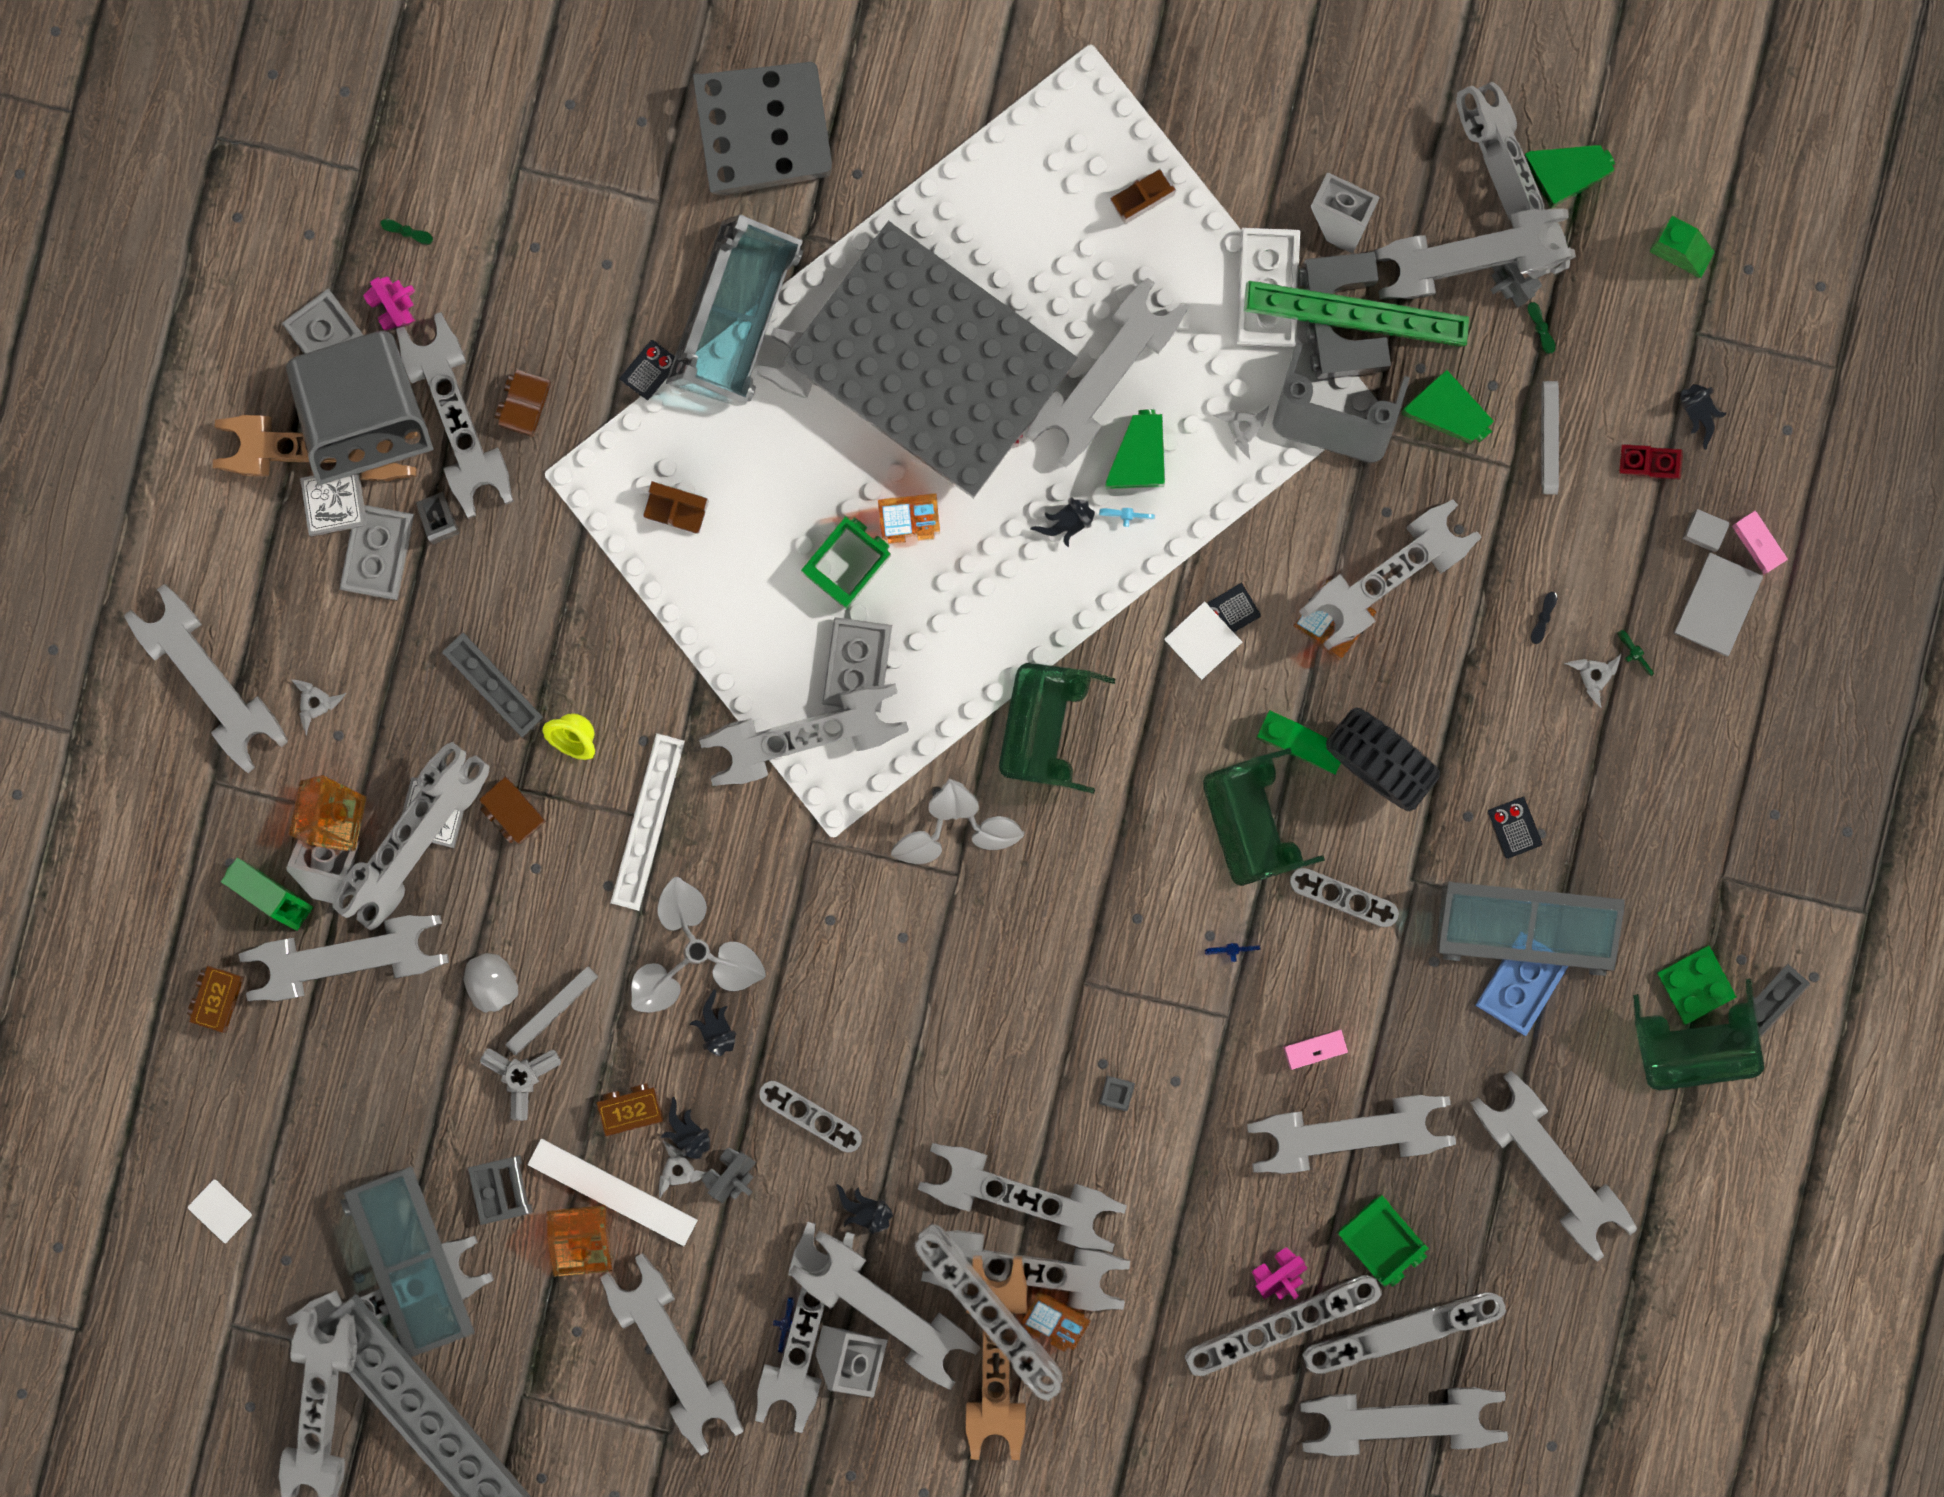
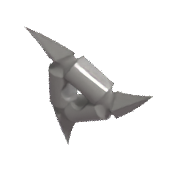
M1269 406L1256 416L1250 413H1236L1235 411L1223 412L1212 416L1229 422V428L1234 440H1236L1235 444L1250 459L1248 442L1252 440L1260 430V427H1263ZM1247 422L1250 426L1249 430L1242 432L1239 429V423Z
M1621 654L1610 661L1609 664L1592 660L1587 661V659L1575 660L1564 664L1580 670L1587 693L1601 707L1599 691L1604 688L1612 678L1611 676L1615 675ZM1592 670H1598L1601 673L1599 680L1595 681L1591 678Z
M290 679L302 691L301 713L299 715L306 735L311 718L314 719L327 712L328 709L332 710L347 694L329 697L322 690L313 687L311 683ZM312 697H317L320 701L316 708L310 707L309 702Z
M665 1141L663 1143L670 1157L667 1159L662 1171L663 1175L660 1176L659 1200L670 1184L673 1186L688 1182L693 1183L702 1179L707 1173L698 1170L694 1171L693 1166L682 1155L681 1151ZM675 1165L682 1166L683 1174L681 1176L673 1174L672 1169Z

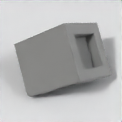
M1697 509L1693 512L1682 539L1716 552L1721 546L1729 527V522Z

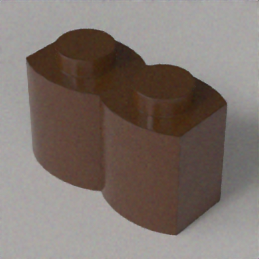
M516 369L514 375L509 374L504 391L508 392L505 403H499L495 414V419H499V427L533 438L550 390L551 381Z

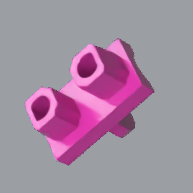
M388 276L382 279L377 277L370 282L372 287L363 297L372 308L379 306L381 303L385 306L387 312L378 317V321L385 331L401 326H409L415 321L408 310L414 305L409 297L415 292L412 285L404 288L399 280L392 283Z
M1286 1247L1274 1256L1282 1267L1272 1274L1265 1264L1252 1271L1258 1284L1256 1287L1264 1299H1267L1274 1293L1280 1300L1289 1293L1294 1300L1299 1297L1295 1289L1304 1283L1299 1275L1308 1268L1299 1255L1296 1257Z

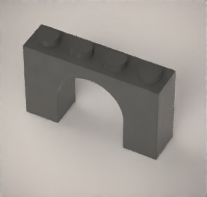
M1375 252L1306 259L1301 268L1298 269L1299 285L1304 286V290L1334 294L1341 290L1373 287L1378 282ZM1309 322V325L1306 326L1307 341L1312 343L1313 354L1310 355L1311 370L1316 371L1317 379L1386 372L1391 366L1387 337L1354 341L1340 337L1329 325Z

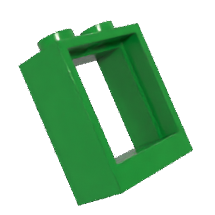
M845 516L802 568L801 573L847 610L889 560L891 553L888 551L890 545L879 536H876L874 539L865 532L867 526L856 517L850 520ZM847 529L880 556L849 595L816 568Z

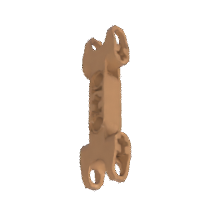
M241 415L226 419H215V428L236 433L240 438L241 445L239 451L234 456L213 459L214 469L229 471L243 476L266 477L270 474V461L310 463L303 433L271 432L272 417ZM410 432L406 435L405 439L419 437V433ZM285 440H292L294 443L293 451L286 455L281 454V443ZM387 440L381 441L377 445V451L387 453L392 449L393 443ZM355 449L348 458L353 462H358L364 458L365 452ZM326 458L321 463L336 464V460ZM395 462L360 473V479L367 481L388 482L396 479L417 477L416 467L400 465Z
M973 1255L972 1267L1011 1313L1027 1314V1282L1023 1270L1022 1256H1014L1011 1275L1005 1281L995 1282L985 1276L982 1256ZM968 1283L967 1295L977 1294L979 1292L978 1287L973 1283ZM993 1306L982 1308V1313L987 1318H994L998 1315L997 1310ZM1009 1328L1005 1329L1001 1334L1002 1338L1010 1341ZM983 1329L982 1402H966V1434L971 1460H979L982 1441L987 1436L993 1434L1001 1435L1008 1441L1011 1460H1020L1021 1445L1026 1428V1403H1010V1360ZM993 1353H999V1371H993ZM998 1381L1003 1384L1004 1389L1001 1392L995 1393L988 1388V1385L991 1382Z

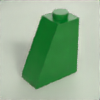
M1601 145L1529 151L1524 155L1534 181L1550 209L1605 179L1615 170L1613 168L1615 161L1611 153L1607 149L1604 151Z
M1673 215L1662 226L1649 251L1700 279L1715 253L1698 228Z
M1448 370L1441 374L1401 412L1405 417L1468 444H1471L1475 439L1479 443L1492 432L1489 426L1494 422Z
M1154 409L1138 410V415L1132 416L1107 477L1106 489L1165 486L1162 414H1156Z
M238 857L227 868L225 876L221 881L268 916L296 931L299 930L313 909L311 904Z

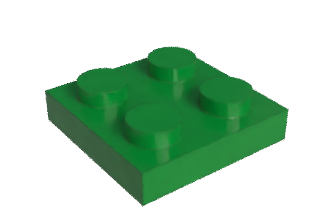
M1709 945L1656 973L1684 1025L1737 998Z

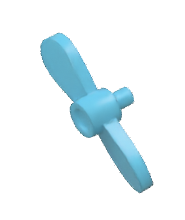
M1102 508L1099 510V515L1121 517L1124 520L1123 527H1129V521L1133 520V518L1155 519V514L1133 513V508H1122L1121 510Z

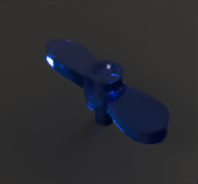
M1238 943L1226 944V947L1205 949V955L1227 953L1231 957V962H1237L1236 955H1239V952L1261 950V946L1239 947Z
M792 1297L787 1299L784 1318H781V1321L773 1320V1326L780 1327L779 1330H782L777 1351L783 1353L786 1333L790 1332L792 1320H790L794 1302Z

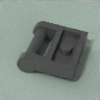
M520 1155L468 1167L481 1225L533 1213L532 1205H528L522 1179ZM507 1167L517 1205L516 1208L508 1209L500 1169Z

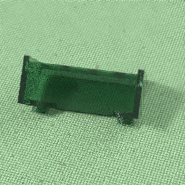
M1036 663L1022 664L1018 668L1014 680L999 760L1001 774L1006 778L1094 794L1095 788L1072 782L1073 768L1071 764L1066 760L1056 758L1067 701L1080 702L1087 696L1090 681L1115 684L1116 678L1087 670Z
M1291 748L1237 763L1208 773L1204 778L1203 789L1229 874L1234 883L1239 886L1325 861L1323 855L1303 861L1301 851L1295 843L1291 841L1281 843L1264 787L1272 785L1276 779V769L1273 760L1291 754Z
M1745 979L1747 1002L1736 1004L1730 1008L1728 1024L1670 1031L1668 1021L1662 1016L1652 1015L1644 1017L1639 994L1633 995L1635 1026L1646 1081L1651 1088L1655 1090H1669L1750 1079L1762 1074L1765 1067L1751 979Z

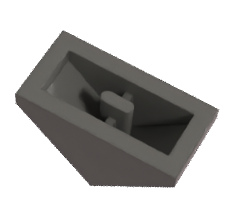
M443 492L416 502L427 538L433 545L460 534Z

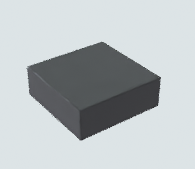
M1106 1075L1099 1104L1128 1111L1135 1083Z

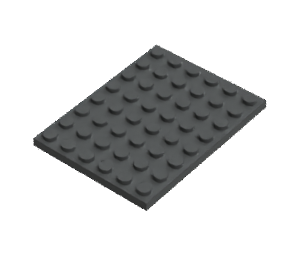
M888 220L784 358V362L974 499L1075 364L1078 357Z

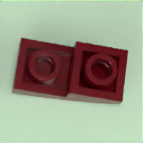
M1622 444L1619 473L1681 480L1683 450Z

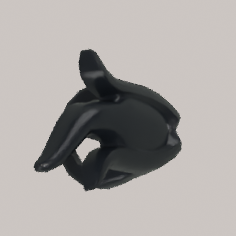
M1693 384L1690 389L1682 390L1681 406L1685 409L1693 423L1691 434L1698 431L1700 426L1699 420L1704 425L1706 433L1703 440V449L1706 450L1715 430L1711 413L1717 418H1722L1727 413L1716 409L1710 397L1714 393L1712 387L1707 389Z
M1070 497L1067 500L1068 505L1054 515L1045 513V517L1050 521L1059 519L1058 523L1051 528L1032 526L1030 530L1048 536H1056L1067 531L1063 542L1069 547V540L1073 535L1084 528L1088 529L1092 526L1091 523L1093 522L1095 511L1089 508L1088 501Z
M713 989L703 1008L706 1025L698 1020L692 1021L689 1025L697 1026L700 1029L705 1041L702 1045L704 1050H708L717 1056H722L725 1051H733L737 1034L734 1030H731L724 1016L728 1006L720 1008L718 1020L716 1019L712 1011L716 997V990Z
M672 1097L669 1122L676 1134L665 1132L661 1138L672 1139L682 1150L681 1153L684 1156L701 1159L702 1154L710 1150L709 1133L711 1131L708 1128L701 1130L691 1120V1109L687 1110L684 1115L686 1125L681 1122L676 1114V1099Z
M836 1184L843 1207L856 1215V1217L847 1218L844 1222V1227L850 1223H856L868 1228V1233L872 1235L875 1232L889 1228V1220L893 1217V1213L885 1203V1200L880 1199L876 1201L863 1197L858 1187L855 1191V1196L861 1204L855 1203L847 1198L842 1186Z

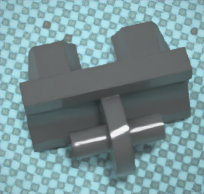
M1518 261L1492 267L1495 273L1491 276L1497 284L1490 289L1492 294L1494 295L1501 291L1505 299L1511 298L1517 308L1535 296L1534 293L1542 287L1538 278L1533 279L1530 276L1524 278L1520 273Z
M728 1147L719 1159L728 1167L726 1171L720 1175L711 1169L702 1178V1182L709 1189L708 1194L721 1203H724L729 1195L736 1200L742 1191L748 1196L753 1192L747 1185L754 1178L749 1171L756 1162L743 1152L739 1153Z

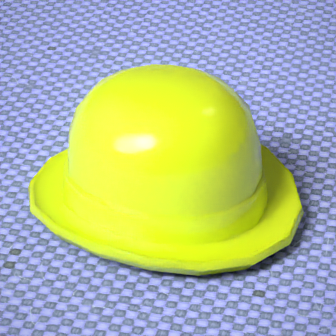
M571 713L544 724L542 731L550 745L576 759H593L595 748L592 741L595 732L593 725L585 717Z

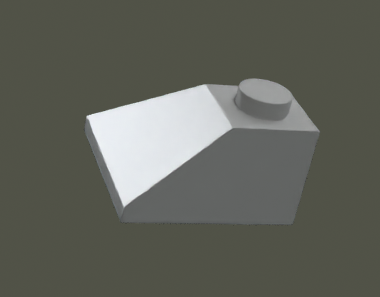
M1327 172L1314 198L1311 209L1326 241L1334 244L1339 249L1354 253L1380 197Z
M303 827L288 862L287 871L313 899L333 904L334 897L343 879L355 864L360 842L352 840L350 847L313 842L315 830Z
M822 1325L816 1357L828 1390L874 1398L887 1340Z

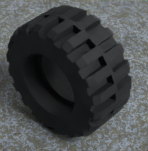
M1359 707L1351 709L1327 739V750L1342 765L1380 795L1405 811L1415 810L1439 780L1440 771L1429 758L1391 727Z

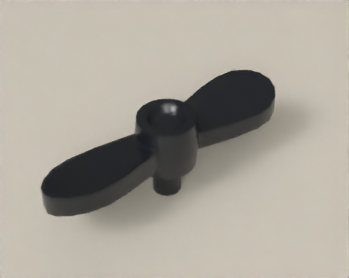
M1549 592L1545 596L1542 612L1538 615V623L1530 636L1533 644H1539L1544 638L1546 624L1549 623L1551 618L1550 613L1558 600L1555 592Z

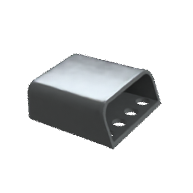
M802 62L693 74L710 193L727 196L733 193L824 178L831 174L830 147L818 68L815 63ZM706 84L709 86L712 96L705 92ZM712 110H715L717 125L712 124L709 120V114ZM718 138L721 154L717 153L713 148L714 141ZM722 167L725 183L720 181L717 176L719 169Z
M376 331L296 356L288 361L286 372L305 440L308 459L318 486L434 450L395 339L390 332ZM410 432H418L421 434V439L416 444H408L405 442L406 435ZM387 440L393 443V447L389 452L380 453L377 451V445L381 441ZM355 449L365 452L364 458L358 462H353L348 458L349 453ZM326 458H333L336 460V466L332 470L325 471L320 468L321 462Z

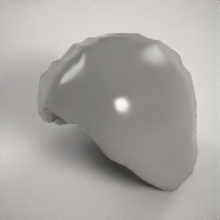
M484 953L467 962L463 981L467 993L476 1008L485 1013L490 1011L496 1012L502 1009L503 1006L510 1004L518 996L517 978L502 957L496 954Z

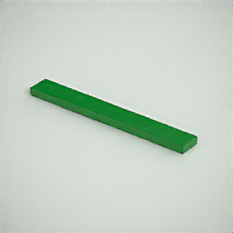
M1250 280L1246 282L1243 310L1245 312L1460 347L1467 345L1468 316Z

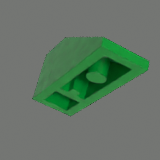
M1271 710L1267 712L1255 739L1336 775L1341 763L1327 750L1326 742L1328 738Z

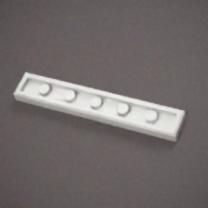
M656 733L612 895V904L640 910L685 744L684 740Z
M544 1139L540 1140L528 1163L532 1168L682 1246H685L698 1221L696 1218Z

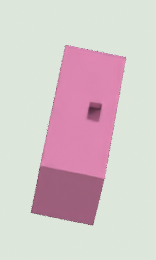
M1756 510L1732 525L1763 574L1768 573L1788 560Z
M1341 1030L1283 1047L1290 1070L1348 1053ZM1320 1051L1319 1055H1313V1052Z

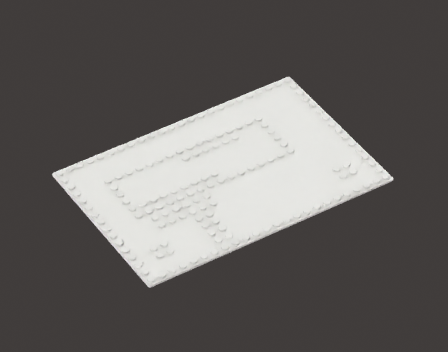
M1088 45L782 285L751 374L756 390L750 402L747 401V404L741 406L731 405L666 384V379L649 400L644 399L642 396L550 467L545 472V477L736 719L740 721L752 718L756 732L843 709V707L822 705L834 617L892 625L884 685L895 683L898 691L897 694L883 699L881 713H875L885 723L907 722L909 731L887 741L881 746L862 751H856L853 739L850 737L770 760L830 837H836L1325 450L1281 437L1273 429L1274 414L1295 347L1237 345L1241 229L1093 45ZM1161 169L1170 186L1173 185L1176 189L1175 196L1124 225L1110 198L1133 185L1137 179L1140 181ZM888 220L1078 357L1075 364L1054 390V392H1059L1065 398L1071 395L1122 327L1111 318L1128 295L1146 278L1155 282L1146 299L1147 308L1152 314L1156 316L1167 315L1177 308L1180 303L1188 308L1176 332L1161 352L1157 354L1146 346L1098 408L1092 418L1101 424L1102 428L1088 447L1069 466L1064 467L1059 463L1068 446L1067 437L1062 431L1058 429L1046 430L1033 442L1026 438V434L1036 418L1035 416L1022 433L1023 438L1019 439V446L1010 449L974 499L819 386L812 384L808 398H803L786 392L769 380L757 375L759 365L771 368H782L787 365L784 362V358L790 352V348L771 337L773 328L804 333ZM759 304L746 313L745 316L754 318ZM737 320L695 354L698 356L696 365L698 371L695 377L729 391L752 324ZM1297 320L1296 345L1301 344L1303 346L1295 374L1305 376L1311 381L1313 395L1310 403L1365 419L1371 406L1378 402V400L1358 375L1317 379L1316 371H1312L1310 365V355L1313 354L1312 343H1308L1306 337V326L1309 325V322ZM692 383L687 384L689 386H693L702 390L712 392L710 390H707ZM1269 406L1263 427H1260V430L1248 442L1250 459L1235 444L1236 440H1234L1229 428V422L1212 415L1235 411L1236 413H1250L1256 416ZM1154 409L1156 414H1162L1165 486L1106 489L1107 477L1132 416L1138 415V410ZM1247 422L1239 423V429L1242 432L1249 430L1250 426ZM651 481L708 498V507L698 534L644 518L643 514L649 498L648 491ZM1070 497L1088 501L1089 508L1095 511L1094 519L1091 523L1092 526L1088 529L1084 528L1073 535L1069 540V547L1063 542L1067 531L1056 536H1048L1030 530L1032 526L1051 528L1058 523L1059 519L1050 521L1045 517V513L1052 515L1058 513L1068 505L1067 500ZM909 504L912 533L886 536L883 507ZM933 504L934 514L915 516L914 506ZM1102 508L1115 510L1133 508V513L1155 514V519L1133 518V520L1129 521V527H1123L1124 520L1121 517L1099 515V510ZM845 516L850 520L854 517L867 526L865 532L874 539L876 536H879L890 545L888 551L891 553L889 560L847 610L801 573L802 568ZM936 522L934 525L916 526V523ZM847 529L816 568L849 595L880 556ZM829 720L824 724V728L828 733L834 734L839 732L840 725L837 721ZM815 724V731L806 733L804 728L800 729L797 737H803L804 741H808L810 734L818 732V738H821L819 724ZM772 736L768 739V744L773 749H780L784 746V742L779 736Z

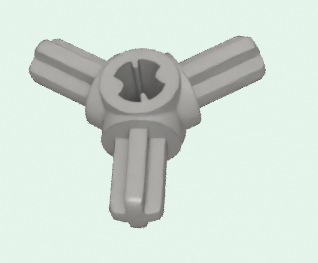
M488 1048L483 1053L480 1063L501 1075V1081L507 1084V1092H511V1120L524 1121L528 1119L529 1092H533V1085L539 1082V1076L559 1066L561 1060L555 1050H550L530 1062L527 1058L521 1062L515 1058L510 1061ZM517 1069L520 1072L526 1071L528 1078H524L526 1080L524 1085L521 1082L515 1083L513 1080V1076H516L514 1071Z

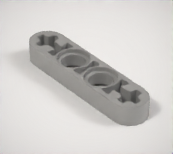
M1542 381L1541 387L1542 494H1558L1559 489L1558 381Z
M1306 868L1297 869L1290 877V886L1297 894L1377 926L1389 927L1398 919V908L1392 902ZM1306 873L1308 874L1307 880L1313 883H1317V878L1322 879L1323 881L1317 888V896L1311 894L1314 890L1312 887L1305 886L1303 890L1299 889V883L1295 881L1296 876L1301 877ZM1327 884H1334L1338 888V897L1333 901L1326 900L1322 895V889ZM1354 895H1361L1366 900V906L1360 912L1352 910L1349 905V901ZM1371 900L1377 901L1374 906L1375 908L1384 909L1385 906L1390 907L1389 913L1393 914L1392 919H1386L1385 922H1381V916L1374 912H1371V918L1367 917L1366 913L1371 908Z
M589 966L586 967L518 1031L505 1046L515 1056L520 1053L598 978L596 973Z
M769 1081L761 1087L759 1092L760 1099L767 1107L841 1151L853 1152L859 1148L862 1136L860 1131L854 1126L780 1082ZM774 1086H777L779 1088L778 1094L786 1098L787 1092L793 1095L786 1102L784 1111L778 1108L782 1102L777 1099H773L772 1102L766 1100L768 1098L767 1093H765L766 1088L772 1089ZM797 1100L804 1102L807 1107L806 1114L800 1118H796L790 1113L791 1103ZM825 1115L832 1121V1127L826 1133H821L815 1128V1120L819 1116ZM837 1122L843 1125L839 1131L844 1134H848L850 1131L855 1133L854 1139L857 1141L855 1145L849 1144L848 1147H844L842 1145L844 1140L837 1135L835 1141L829 1138L835 1131Z

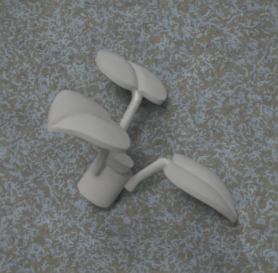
M949 778L929 803V812L938 818L934 834L930 836L925 831H917L904 836L893 846L891 856L912 864H925L935 860L942 852V846L936 840L940 836L943 820L952 818L955 820L958 818H968L973 829L976 830L972 835V842L986 850H1000L1010 847L1022 839L1025 833L1015 821L1003 816L991 817L984 820L981 825L977 824L973 816L979 809L977 799L962 783L955 782Z
M674 877L663 889L657 911L661 924L667 930L675 931L683 927V931L689 939V943L686 944L683 950L685 959L668 974L662 965L655 963L646 964L637 970L631 983V1007L636 1011L646 1013L658 1012L673 1005L680 995L681 986L671 977L688 963L699 964L706 959L715 962L716 965L712 971L713 978L718 986L727 991L743 990L766 977L760 959L746 945L739 942L724 943L719 948L717 958L709 953V947L706 942L695 939L688 926L698 925L704 919L707 909L706 901L696 888L679 877Z

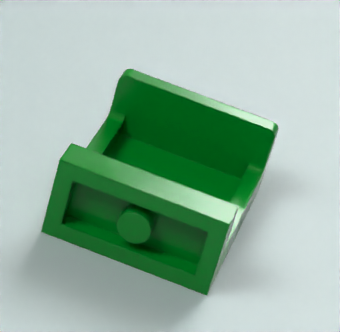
M1382 1194L1374 1198L1336 1232L1383 1287H1386L1388 1284L1391 1287L1395 1286L1405 1277L1402 1272L1410 1265L1414 1268L1427 1257L1424 1252L1429 1249Z

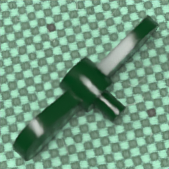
M389 218L383 219L380 223L385 231L401 234L404 238L411 237L423 245H430L433 242L432 235L426 231L412 229L409 225L403 226Z
M1531 302L1527 307L1528 314L1536 325V333L1540 334L1544 352L1552 354L1556 350V344L1547 331L1548 325L1543 322L1539 305Z
M1624 630L1617 632L1621 641L1630 650L1628 652L1629 655L1625 657L1626 662L1638 660L1650 677L1653 676L1654 672L1642 657L1644 655L1642 648L1639 645L1635 646Z

